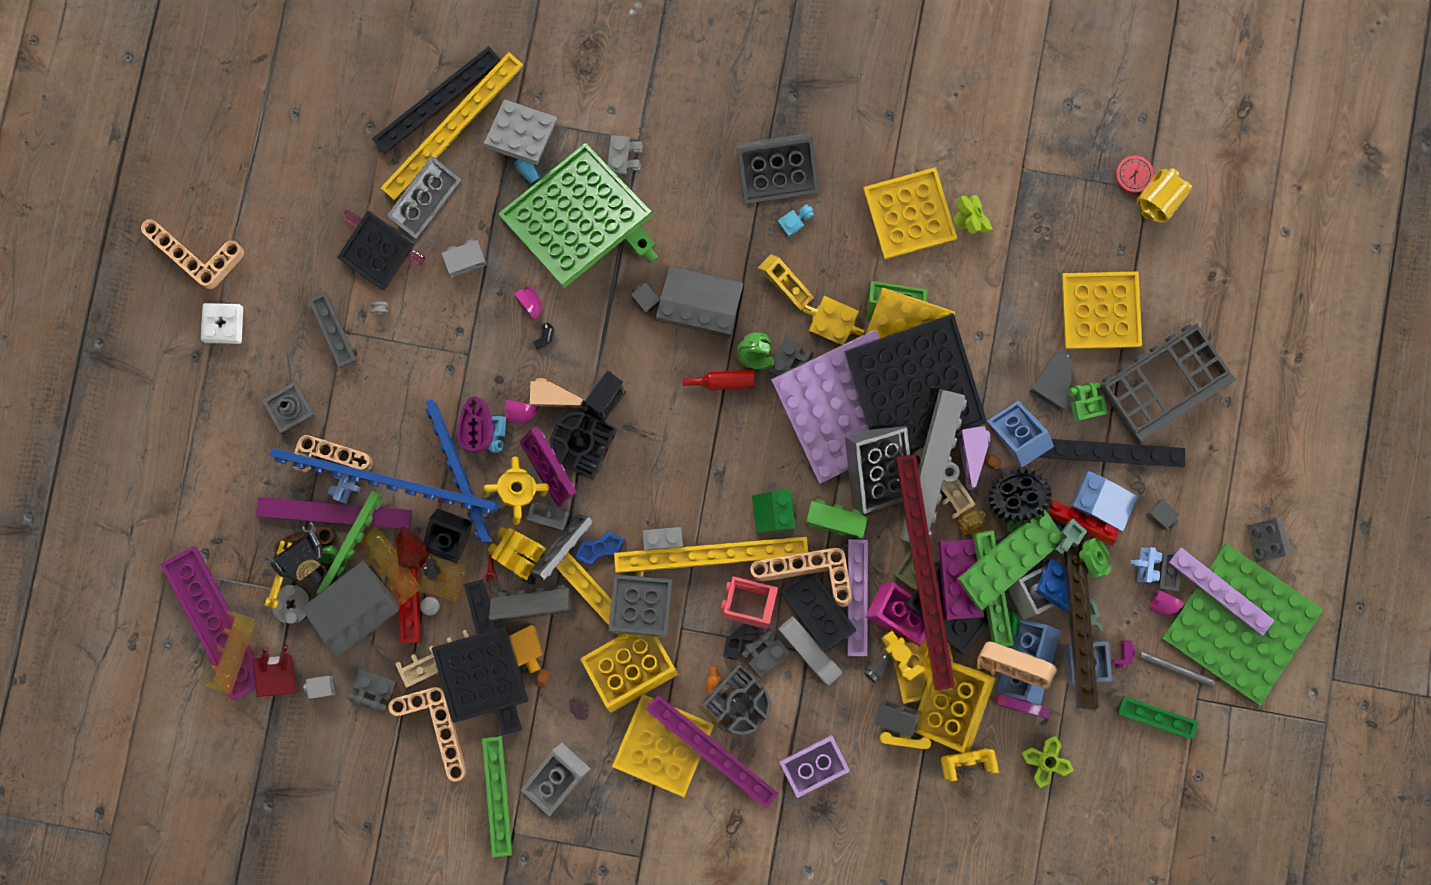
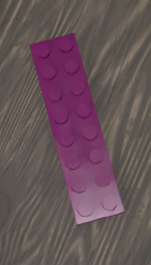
M193 546L160 564L231 700L234 701L255 689L252 661L255 656L197 546Z

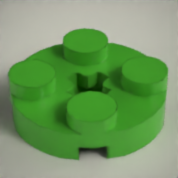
M1096 538L1085 541L1083 550L1079 552L1080 558L1085 562L1092 578L1108 575L1111 571V564L1108 565L1107 559H1110L1109 552L1104 543L1100 540L1096 541Z

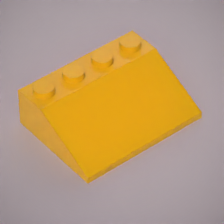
M622 634L580 658L610 713L679 675L660 640L654 636Z
M951 662L955 688L935 691L932 673H930L918 711L922 712L918 728L914 732L957 751L966 753L971 750L996 678L978 670Z

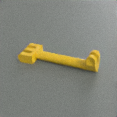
M280 541L277 554L285 550L283 549L285 541ZM277 573L270 595L266 598L264 605L275 609L278 604L277 596L283 577H280Z

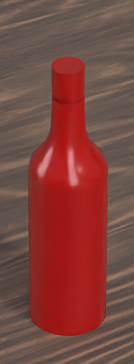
M754 369L710 371L702 377L682 379L683 386H703L708 390L755 388Z

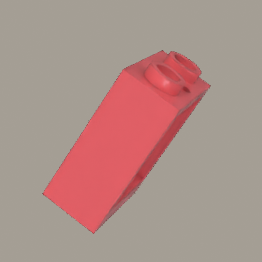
M733 576L732 582H727L725 593L728 594V598L723 600L720 610L724 612L723 618L768 629L778 587ZM735 588L768 596L762 619L729 611Z

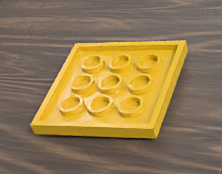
M936 167L863 187L884 260L957 240Z
M1139 272L1062 273L1065 349L1142 347Z
M882 287L866 334L876 330L879 338L950 313H954L955 316V311Z
M642 694L612 767L684 797L701 755L645 710L654 698ZM675 708L710 736L714 727L713 723Z

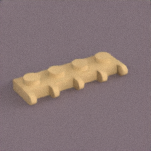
M924 446L912 455L916 454V457L919 456L921 459ZM950 467L945 470V475L951 473ZM958 478L953 482L946 481L944 486L941 485L942 491L947 496L942 501V504L944 505L950 501L957 511L951 516L953 519L976 505Z
M467 630L463 631L465 638L469 637ZM451 637L447 638L448 642H452ZM433 645L429 647L431 655L418 660L416 654L411 655L414 663L402 668L400 662L395 663L406 688L439 673L432 652Z

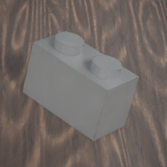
M468 240L462 246H451L446 248L445 252H442L451 278L487 265L478 240Z
M682 528L643 530L644 550L683 547Z

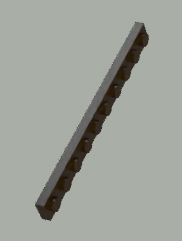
M1083 537L1078 546L1073 547L1071 545L1067 552L1064 551L1076 704L1077 708L1096 710L1099 708L1087 570L1085 562L1081 560L1079 552L1083 550Z

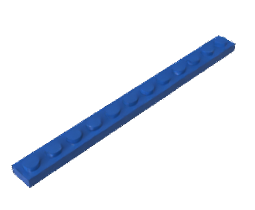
M271 448L269 455L275 458L277 463L286 464L288 461L294 463V467L304 469L305 466L312 467V471L323 473L325 470L331 472V476L341 478L342 475L349 476V480L360 482L362 479L368 481V485L379 487V484L386 485V489L397 491L399 488L405 490V494L416 496V493L424 495L423 498L433 501L436 497L442 499V503L453 505L456 502L460 503L462 508L470 510L473 507L480 508V512L491 514V511L497 512L499 506L496 502Z

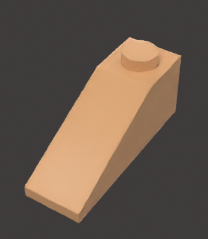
M536 378L535 381H530V405L586 408V405L584 407L581 406L583 399L551 382H547V379Z

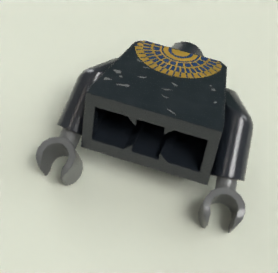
M310 522L312 528L309 531L303 526L302 529L306 534L280 554L276 555L269 551L272 555L271 560L263 557V560L271 564V567L280 577L301 581L307 576L312 584H315L322 578L316 570L321 566V559L323 558L322 543L313 523Z

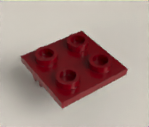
M283 646L280 656L269 657V649L266 647L263 648L261 658L252 659L257 697L297 693L292 655H289V652H287L288 646Z

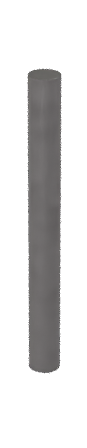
M1142 651L1139 655L1141 660L1209 687L1214 685L1215 680Z

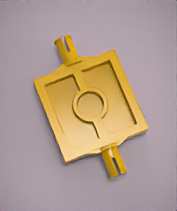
M826 296L823 297L816 309L805 305L802 311L813 316L812 324L809 328L810 332L839 345H844L851 333L861 337L863 336L861 333L865 331L855 326L858 310Z

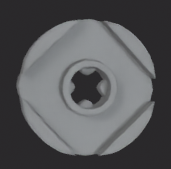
M286 585L279 590L276 609L272 607L271 609L275 617L281 622L298 623L306 619L307 615L303 611L302 606L309 602L311 598L302 587ZM294 599L296 601L294 603L296 608L288 609L287 602Z

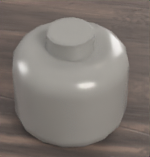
M426 597L421 602L420 607L425 615L435 616L439 613L441 604L434 597Z

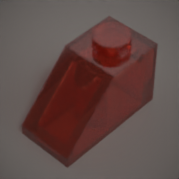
M402 526L395 539L398 566L420 571L429 558L426 544L408 528Z

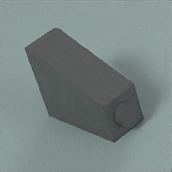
M1056 351L1030 389V392L1062 412L1067 407V390L1070 387L1073 361L1069 359L1070 356L1067 353Z

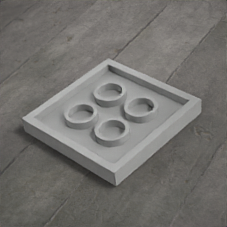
M504 99L484 142V148L538 165L557 122V117Z

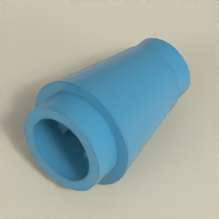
M519 159L514 162L515 169L530 184L540 178L533 164Z

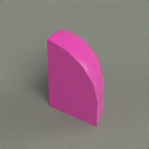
M528 285L525 290L520 289L514 295L535 321L541 311V300L535 290Z
M506 400V413L504 417H506L507 422L524 423L535 416L538 408L529 404Z
M1156 591L1149 610L1165 616L1173 615L1182 609L1184 603L1169 594Z

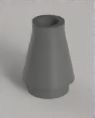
M882 654L865 668L864 675L874 683L878 680L881 681L887 667L891 663V659Z

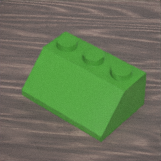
M871 281L866 321L871 320L882 287L927 302V290Z
M816 499L815 502L811 501L805 525L858 540L863 538L868 516H864L863 513L855 509L852 512L846 511L845 507L834 504V507L826 505L827 502Z

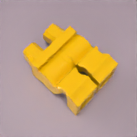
M502 527L498 532V537L502 539L499 545L491 544L488 552L492 555L493 559L527 580L535 564L521 557L520 554L538 563L546 548L510 527L509 529Z
M893 631L881 638L887 647L884 649L885 653H890L891 659L899 663L897 669L901 678L910 681L926 670L920 665H915L913 668L908 667L907 663L912 653L907 646L903 645L905 643L903 638L898 640Z

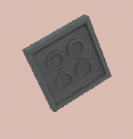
M614 574L609 633L667 638L672 579Z

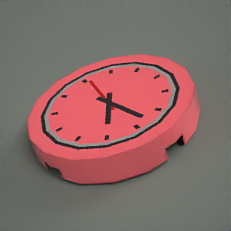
M1129 156L1123 159L1116 169V182L1121 189L1128 193L1143 192L1154 177L1152 165L1148 160L1140 156Z

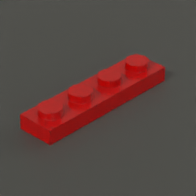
M1052 500V504L1049 505L1047 513L1051 519L1067 525L1069 520L1074 519L1087 530V535L1112 546L1114 545L1119 529L1061 504L1059 501Z
M417 565L396 566L398 602L400 603L398 610L400 644L421 642Z

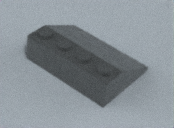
M810 133L736 144L745 204L819 193L813 137Z
M670 266L660 298L656 320L666 324L731 338L743 283Z
M907 427L865 430L845 436L852 506L861 513L866 514L903 502L896 457L910 455Z
M362 560L303 605L302 609L323 642L338 657L398 612L400 603Z
M565 585L553 586L554 590L548 591L544 587L534 589L533 593H527V590L515 591V595L510 596L507 593H498L495 598H491L489 619L499 622L573 612L570 589L565 588Z

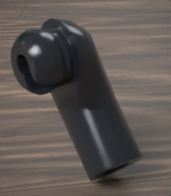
M550 323L542 325L541 338L533 342L537 350L548 345L553 340L554 327Z

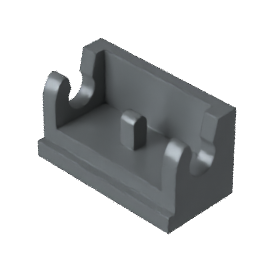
M533 501L526 520L565 531L571 511Z
M884 700L879 705L875 725L912 737L914 731L918 728L922 712Z

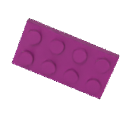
M536 426L530 429L519 443L543 483L549 485L548 491L556 505L560 507L576 493L575 486L565 474L563 465L559 464L556 459L554 450L547 444L544 433Z
M974 540L938 542L945 620L984 617V609L980 611L976 608L957 580V578L978 562Z

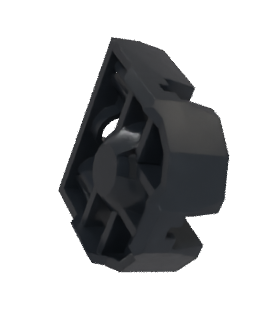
M568 413L556 423L554 431L550 436V447L554 450L556 459L563 467L594 481L618 428L587 413ZM585 418L594 421L590 431L582 428ZM559 428L569 431L565 440L556 437ZM580 431V436L574 437L572 435L573 433ZM595 441H597L601 445L596 456L593 457L589 453L593 450ZM569 453L577 457L573 467L564 464Z

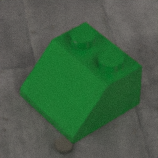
M791 489L752 495L756 534L795 529Z

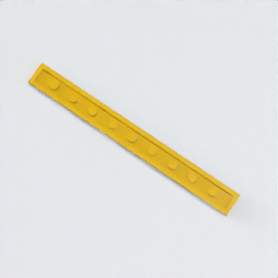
M508 52L385 182L381 189L396 202L431 156L436 159L520 71L523 64Z
M807 537L620 552L614 553L616 573L755 562L808 553Z

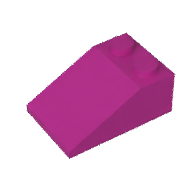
M893 582L881 584L865 617L877 626L889 632L893 631L895 635L918 646H922L925 639L923 620L904 605L911 594Z

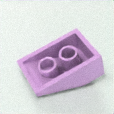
M985 426L964 429L957 435L967 491L972 490L977 485L987 452L988 442L991 441L990 433L986 431Z

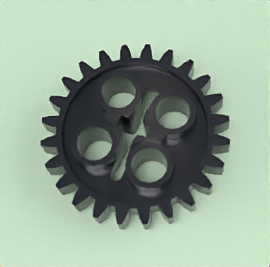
M1020 469L1015 474L1012 470H1010V475L1003 473V479L997 477V483H992L993 489H989L990 508L993 509L994 515L998 514L999 519L1005 517L1006 523L1011 519L1013 525L1017 521H1020V524L1023 525L1024 520H1027L1030 524L1031 518L1038 520V514L1044 516V510L1049 511V505L1052 504V491L1050 484L1047 483V479H1042V474L1036 476L1035 471L1028 474V469L1024 473H1021Z

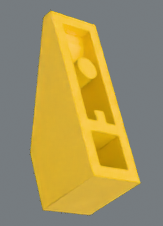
M770 255L758 267L765 277L799 310H802L814 298L779 257Z

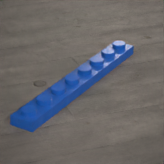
M431 399L426 402L428 408L425 411L428 418L433 419L435 425L432 428L435 435L441 439L439 445L443 454H447L448 460H446L448 468L450 471H454L456 476L453 478L457 488L461 489L463 495L475 497L439 407ZM473 507L472 510L469 509L470 512L467 514L470 522L475 523L477 530H474L478 541H482L485 544L492 542L493 540L480 512V508Z

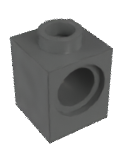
M647 283L639 284L632 290V299L646 315L659 305L660 299Z
M1161 499L1146 515L1162 530L1168 528L1172 529L1178 523L1177 518L1180 514L1165 500Z

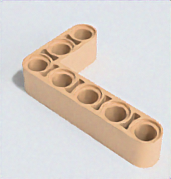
M146 220L141 226V230L146 237L206 289L215 288L244 256V249L237 242L228 241L204 265L154 220ZM156 226L155 232L149 234V229ZM169 238V244L163 246V241ZM237 247V252L230 255V250ZM179 251L184 252L181 258L176 257ZM220 261H224V266L221 269H217V264ZM193 263H197V268L191 271L190 266ZM207 275H211V280L208 283H204V278Z
M839 548L759 560L751 565L750 571L752 576L758 582L830 571L836 604L845 607L852 601L845 554ZM834 555L842 557L839 562H833L831 558ZM815 558L823 560L818 566L812 564ZM801 561L803 566L800 569H796L793 567V564ZM781 564L784 566V569L781 572H776L774 567ZM757 568L765 569L762 575L755 574ZM839 573L845 576L842 581H836L834 577ZM845 592L848 594L846 600H840L837 598L838 594Z
M439 687L430 688L393 699L389 703V711L395 716L427 708L430 709L447 777L451 781L462 780L466 776V767L444 690ZM434 691L441 693V699L438 702L432 699ZM416 696L422 698V705L420 707H416L413 704ZM398 701L403 704L401 712H397L394 708L395 703ZM441 709L446 712V718L443 721L437 718V712ZM446 728L451 731V737L448 740L442 737V731ZM449 748L456 750V756L453 759L447 756ZM454 767L461 769V776L459 778L452 775Z

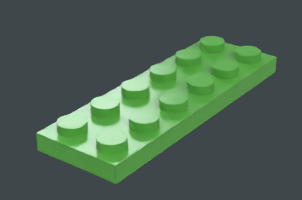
M1044 510V516L1038 514V520L1031 518L1030 524L1028 521H1025L1023 525L1019 526L957 578L978 610L982 611L1053 551L1064 539L1060 536L1061 532L1046 510Z

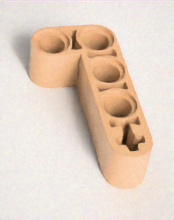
M309 435L302 436L298 440L294 454L311 458L318 457L364 471H369L373 466L372 458L363 452ZM311 440L312 447L306 450L304 444L306 441ZM325 446H330L331 448L328 455H323L322 453ZM343 452L349 453L346 461H341L340 456ZM355 458H357V459H359V460H366L367 463H366V464H362V466H361L360 463H358V462H356V461H354V460H355ZM293 466L294 469L303 473L308 472L312 468L305 466L302 469Z
M986 642L977 659V670L994 676L997 671L1040 688H1048L1057 672L1056 667L1049 662L994 642Z

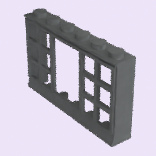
M1198 323L1193 326L1191 324L1186 325L1180 329L1182 333L1178 336L1174 333L1165 339L1167 343L1160 346L1158 343L1149 349L1151 353L1147 356L1141 354L1133 360L1135 362L1133 365L1128 366L1126 364L1118 369L1119 374L1114 377L1110 374L1102 379L1101 391L1137 444L1236 381ZM1192 333L1201 344L1193 349L1186 338ZM1182 340L1190 352L1178 358L1171 346ZM1204 348L1211 359L1205 364L1196 353ZM1165 350H1168L1195 390L1193 394L1169 409L1166 408L1139 368ZM1193 355L1200 367L1189 374L1181 362ZM1212 363L1221 373L1216 379L1212 377L1206 368ZM1136 370L1143 382L1132 389L1124 377ZM1203 370L1210 383L1199 389L1192 376ZM1121 380L1128 392L1116 398L1109 386ZM1146 385L1153 398L1142 404L1134 392ZM1131 395L1138 407L1127 414L1120 401ZM1156 400L1163 413L1152 419L1145 407ZM1141 410L1149 422L1137 429L1130 416Z

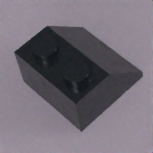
M437 508L429 518L422 551L458 563L468 541L473 523L468 519Z

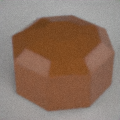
M989 453L985 455L983 462L984 465L994 470H997L1002 463L998 457Z
M541 669L535 685L545 688L551 678L550 671Z

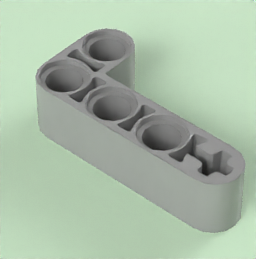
M793 616L778 628L826 686L832 684L843 674Z

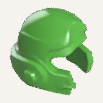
M762 332L750 333L739 343L736 351L737 358L745 367L760 370L774 365V359L766 357L772 350V344L767 334Z

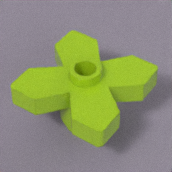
M972 195L969 198L967 196H960L955 199L960 211L954 216V222L959 229H968L970 234L977 233L978 231L986 233L992 229L988 218L983 215L982 204L978 195Z
M1052 736L1044 741L1042 752L1034 748L1021 752L1025 763L1038 766L1033 778L1039 788L1050 784L1052 772L1065 776L1074 771L1069 760L1058 758L1062 745L1057 736ZM1046 758L1050 760L1049 765H1045Z

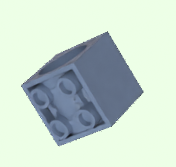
M1109 641L1093 642L1096 681H1112ZM1066 644L1063 645L1066 684H1075L1072 645Z

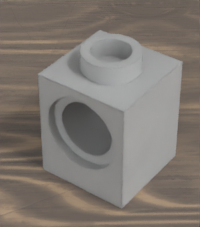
M333 676L306 679L304 693L308 695V699L335 695Z

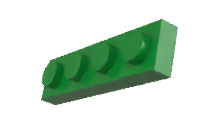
M1122 696L1117 715L1191 740L1194 738L1198 725L1197 720L1126 696Z

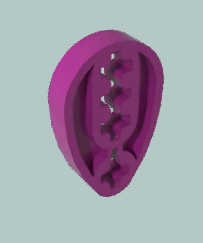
M475 396L470 397L463 407L457 431V438L461 447L474 453L486 450L494 438V426L489 408L483 399ZM476 431H478V435H475V437H473V433H476Z
M999 694L996 696V705L1049 719L1051 709Z

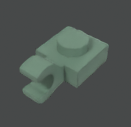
M1074 519L1069 520L1060 533V536L1064 539L1055 550L1063 554L1064 551L1067 552L1071 545L1073 547L1078 546L1087 530Z

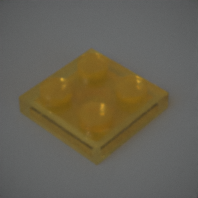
M429 554L428 560H437V566H440L441 574L438 575L439 580L432 581L428 580V576L425 577V574H423L419 592L457 602L467 565L459 562L454 563Z

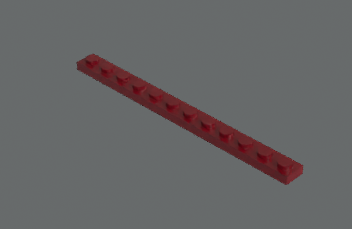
M916 454L896 457L934 690L955 688Z

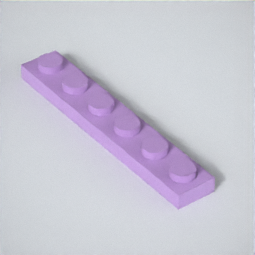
M848 539V577L852 601L848 605V619L857 632L847 638V656H867L868 619L865 616L868 612V540Z
M1182 547L1178 549L1168 562L1260 636H1263L1275 621Z

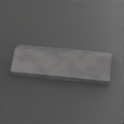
M431 156L386 216L403 231L417 239L461 179Z

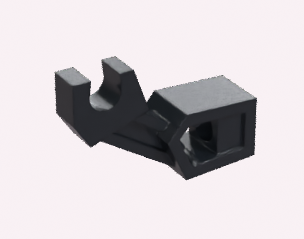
M743 623L734 633L726 638L723 657L737 661L743 642L741 638L745 634L746 636L756 635L758 630L753 629L749 624ZM730 641H738L737 649L728 647Z

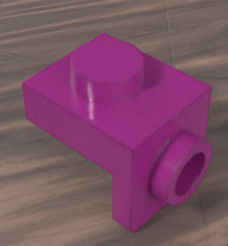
M1132 640L1120 641L1121 660H1111V664H1115V668H1127V664H1133L1135 645L1132 644Z

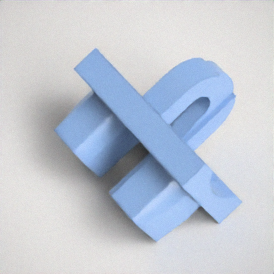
M342 475L341 478L335 477L340 479L338 486L331 485L327 492L333 499L347 504L351 492L360 493L362 487L354 485L355 481L349 480V476Z
M1141 547L1139 560H1130V566L1138 567L1136 582L1152 583V581H1159L1160 573L1153 569L1154 563L1162 561V553L1157 552L1156 548Z

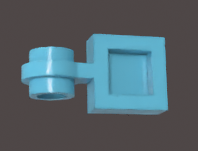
M808 205L803 206L798 211L800 213L798 216L792 210L779 219L778 224L786 235L790 237L804 227L801 219L806 221L814 215L812 212L813 208Z
M492 416L494 438L488 450L492 453H499L503 449V442L498 439V436H505L506 417Z

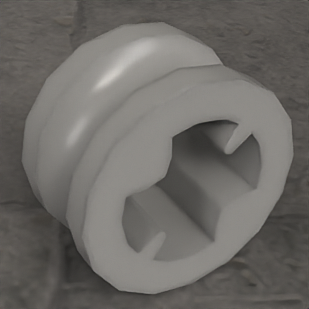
M370 303V306H372L370 313H388V310L385 309L388 303Z

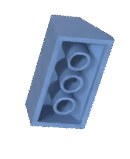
M1019 619L1018 635L1012 636L1014 645L1009 646V648L1052 664L1061 630L1048 625ZM1001 673L996 693L1040 706L1045 688H1040Z

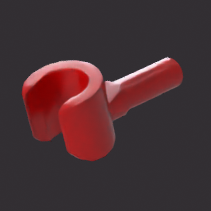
M488 555V572L484 577L486 582H488V574L494 576V582L497 579L493 568L492 555Z

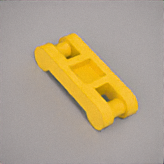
M882 732L879 735V740L885 744L928 749L931 746V741L927 737L914 740L903 734H900L899 737H892L890 733Z

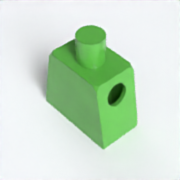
M641 226L622 241L638 259L643 255L651 263L658 257L651 248L654 242ZM638 242L643 243L644 248H640Z

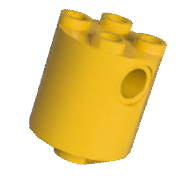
M1170 168L1169 171L1165 169L1159 170L1136 199L1138 207L1142 210L1141 214L1149 221L1168 222L1190 193L1192 185L1181 179L1179 172L1175 169Z

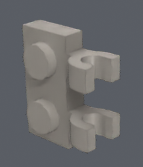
M611 135L608 167L617 175H626L627 170L640 171V160L628 161L629 152L642 153V142H630V137Z

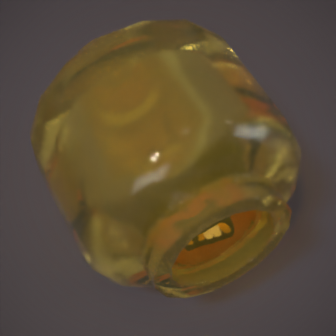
M970 507L959 514L957 525L962 533L973 535L985 527V519L987 517L982 509L978 510L976 507Z

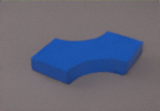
M607 531L600 540L594 542L582 540L574 558L592 566L602 556H614V553H619L625 539Z

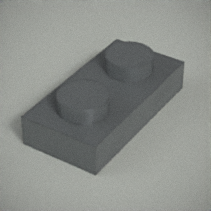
M1162 551L1158 589L1179 591L1181 573L1168 563L1176 552Z

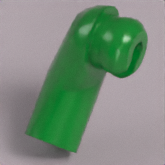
M1008 609L1012 636H1017L1020 620L1014 609Z

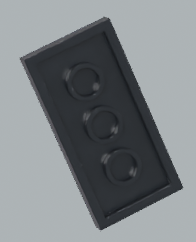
M815 573L801 575L780 590V593L825 654L857 632L856 628L839 605L836 604Z

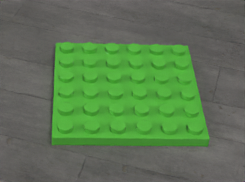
M586 143L498 213L563 288L568 286L653 216L647 206Z
M1225 543L1208 569L1275 621L1265 634L1260 636L1201 588L1196 586L1161 639L1260 706L1323 609Z

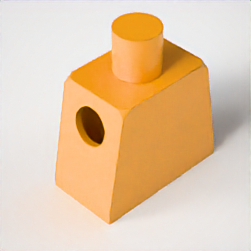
M530 625L510 635L519 667L525 664L529 673L532 674L540 670L536 659L541 657L543 652L534 625Z

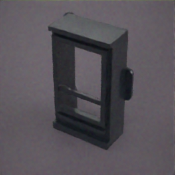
M607 370L587 399L584 398L581 402L582 407L586 405L584 413L590 412L605 422L626 394L623 381Z

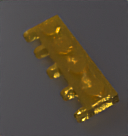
M379 527L372 529L363 537L359 544L357 543L359 547L366 545L371 552L367 559L370 561L375 558L381 569L377 571L378 575L381 576L385 573L392 582L388 589L392 591L396 588L401 595V598L397 600L399 605L403 604L421 588Z
M232 611L229 612L230 616L235 617L232 628H224L223 632L229 633L225 648L217 647L218 651L223 652L218 667L214 665L210 667V669L216 671L213 682H205L204 684L206 687L228 694L232 692L257 620Z

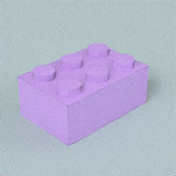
M832 735L779 761L797 798L850 772Z

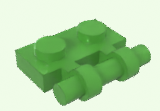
M1090 382L1086 383L1085 386L1076 385L1067 390L1068 396L1076 398V401L1070 402L1074 421L1107 414L1104 395L1098 396L1097 393L1101 388L1099 383ZM1084 393L1088 394V399H1085Z

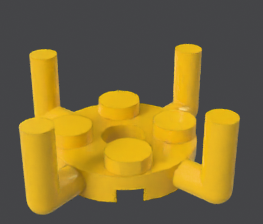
M514 456L510 463L511 469L507 470L499 478L497 484L485 485L482 496L487 498L490 496V492H497L504 505L513 507L514 516L512 522L514 525H518L522 517L521 507L532 501L536 491H540V495L545 497L548 493L549 485L546 483L536 484L534 478L527 471L519 468V458ZM517 483L521 485L522 490L514 492L511 486Z
M983 748L966 753L942 756L941 764L944 779H949L950 782L956 781L955 767H959L961 764L969 766L983 762L985 772L991 771V774L999 773L995 751Z

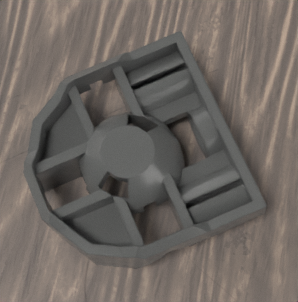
M735 663L697 707L723 732L746 735L755 732L759 725L769 716L771 700L768 691L758 684L744 668ZM752 684L758 689L753 696L747 694V690ZM730 685L734 690L727 695L724 701L720 697V695H722ZM741 693L740 697H734V695ZM735 712H736V713H739V712H740V713L742 714V716H741V717H735ZM752 712L759 717L755 724L748 719V715L752 714ZM728 714L733 719L724 727L719 721Z

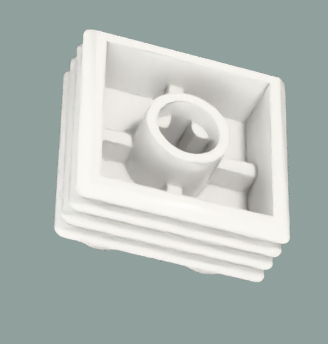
M204 303L202 307L201 341L204 343L241 344L243 307L240 304ZM221 320H224L226 324H223L221 328L218 324Z

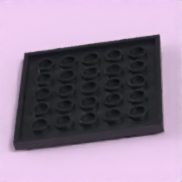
M954 313L844 350L868 430L906 426L909 450L925 445L939 389L962 394L965 396V400H967L965 410L961 411L960 414L962 419L959 430L956 429V433L987 423Z

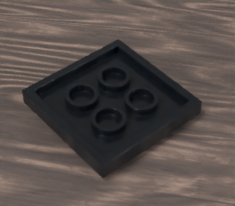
M367 211L337 258L383 291L387 288L415 246V243L377 215Z

